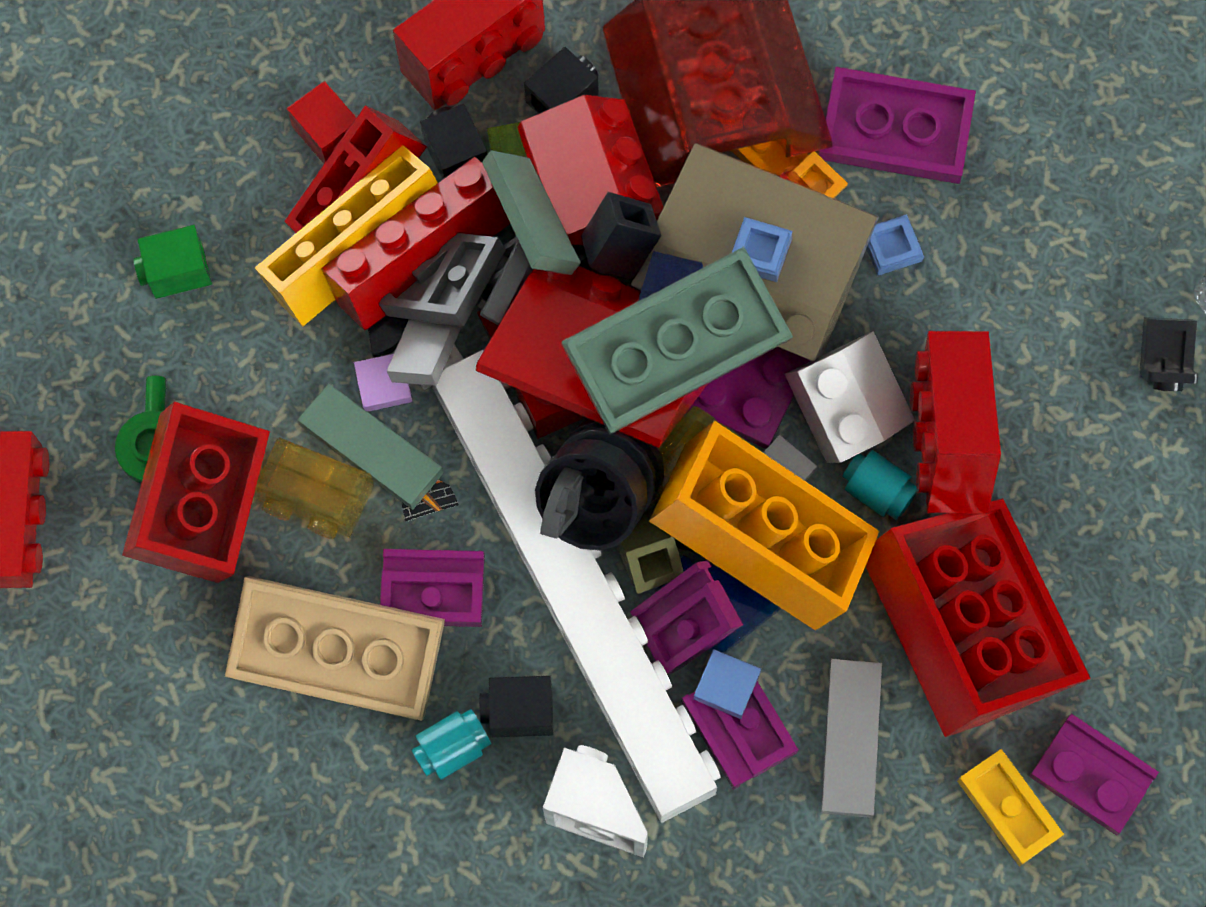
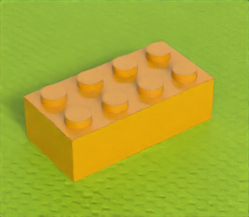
M715 420L686 443L649 522L814 630L819 629L847 612L879 534L878 529Z

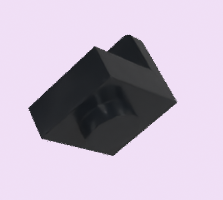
M1144 317L1140 376L1147 381L1153 382V389L1183 391L1184 383L1198 384V373L1193 371L1197 321L1193 319Z

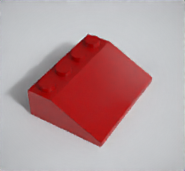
M579 266L572 275L534 269L525 280L477 361L475 371L604 425L561 342L652 294H646L621 284L614 277L599 275ZM708 384L618 431L659 448Z
M1003 498L990 502L988 514L946 513L891 528L875 541L866 563V569L944 737L983 725L1091 679Z

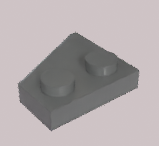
M457 233L440 248L436 256L426 260L412 272L417 280L397 298L388 293L381 299L379 305L389 317L464 327L506 250L498 237Z
M517 237L503 245L506 251L476 303L477 307L482 309L480 315L496 325L501 323L519 284L523 285L527 277L534 270L531 268Z

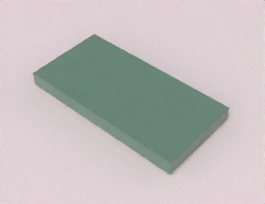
M742 247L561 342V345L607 431L611 435L791 340L793 335L745 247Z

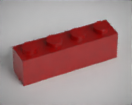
M474 157L327 263L321 270L338 306L366 331L386 316L379 305L381 299L388 293L397 298L417 280L412 272L426 260L436 256L440 248L457 233L493 237L511 223L483 163Z

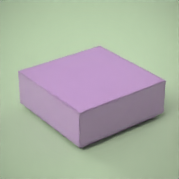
M394 354L354 362L363 409L367 412L413 402L409 384L391 382L388 376L387 369Z

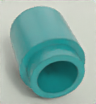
M874 450L866 457L861 453L857 454L842 475L843 478L849 481L845 491L883 518L888 514L898 521L918 493L916 485L910 482L912 480L911 475Z
M469 709L461 715L456 711L415 735L419 745L411 751L426 777L436 772L439 779L442 780L483 756L481 750L491 745V741L473 710Z

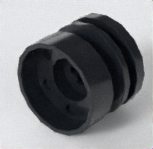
M591 419L582 422L569 435L558 452L540 472L535 487L536 506L543 519L553 486L564 467L581 471L583 478L578 514L558 538L579 549L601 551L617 546L632 533L641 520L643 513L658 495L664 480L663 457L656 446L620 431L610 435L605 425Z

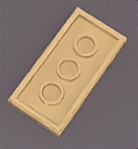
M247 576L244 578L225 677L422 721L428 705L445 619Z

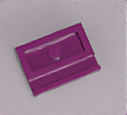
M383 549L380 605L445 619L444 626L482 627L484 551Z
M708 560L695 563L630 611L632 617L639 618L648 639L647 645L655 660L660 661L667 675L680 670L743 625L720 581H714L708 571L711 567Z
M758 681L755 684L741 719L693 700L695 692L681 698V703L687 710L691 720L733 790L751 778L757 777L797 754L799 750Z
M1071 713L1029 777L1117 836L1159 772Z

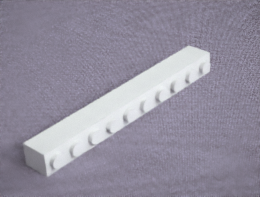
M481 350L444 368L438 384L433 386V390L660 823H663L715 796L717 786L714 781L721 778L720 773L709 752L705 750L699 753L690 735L696 733L695 726L685 707L680 705L675 708L666 692V690L672 688L670 679L659 660L651 663L642 647L648 643L646 634L635 616L629 619L625 616L619 604L625 597L618 581L612 572L604 575L596 561V558L602 556L601 552L579 549L562 541L560 538L555 539L540 534L542 517L536 506L535 487L540 472L550 461L551 457L543 444L537 447L533 444L528 434V431L533 429V425L521 402L513 405L505 391L511 388V386L475 371L477 361L484 351Z

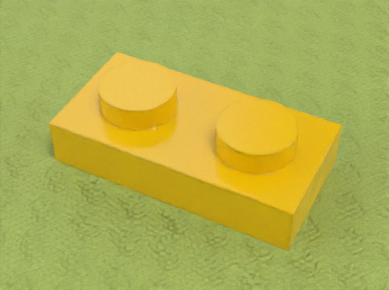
M1002 749L957 780L1019 867L1064 835Z

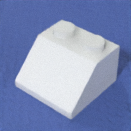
M874 331L822 355L815 361H810L785 373L787 381L827 463H841L884 442L915 421Z
M579 745L577 751L564 748L543 805L546 824L644 858L647 849V830L615 765L606 762L608 755L583 745Z

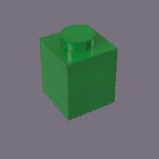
M195 225L137 239L141 256L133 258L136 274L140 285H149L156 299L212 285L203 244Z

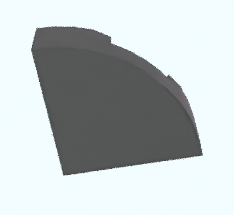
M564 467L549 496L542 519L540 534L557 539L577 516L583 478L581 471Z

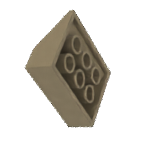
M695 143L657 220L661 237L631 285L654 294L732 253L744 217L791 230L792 240L778 281L774 282L763 278L762 280L793 335L791 340L778 347L811 361L817 360L826 350L879 216Z

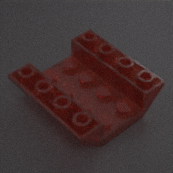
M634 0L602 27L620 97L625 99L656 187L676 183L695 143L718 152H725L780 139L786 158L833 146L788 0Z

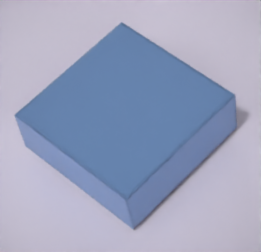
M907 214L876 224L867 245V251L877 276L923 261L924 255Z
M744 217L732 252L745 247L760 277L777 282L792 240V231Z
M713 649L693 700L741 719L761 669Z

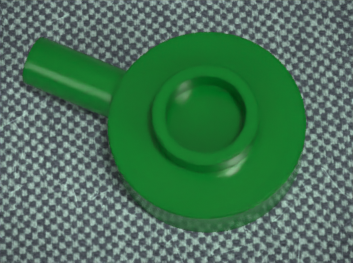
M148 376L146 378L145 412L130 418L121 427L116 437L115 454L117 461L124 472L138 483H142L159 416L165 410L166 378L162 376Z

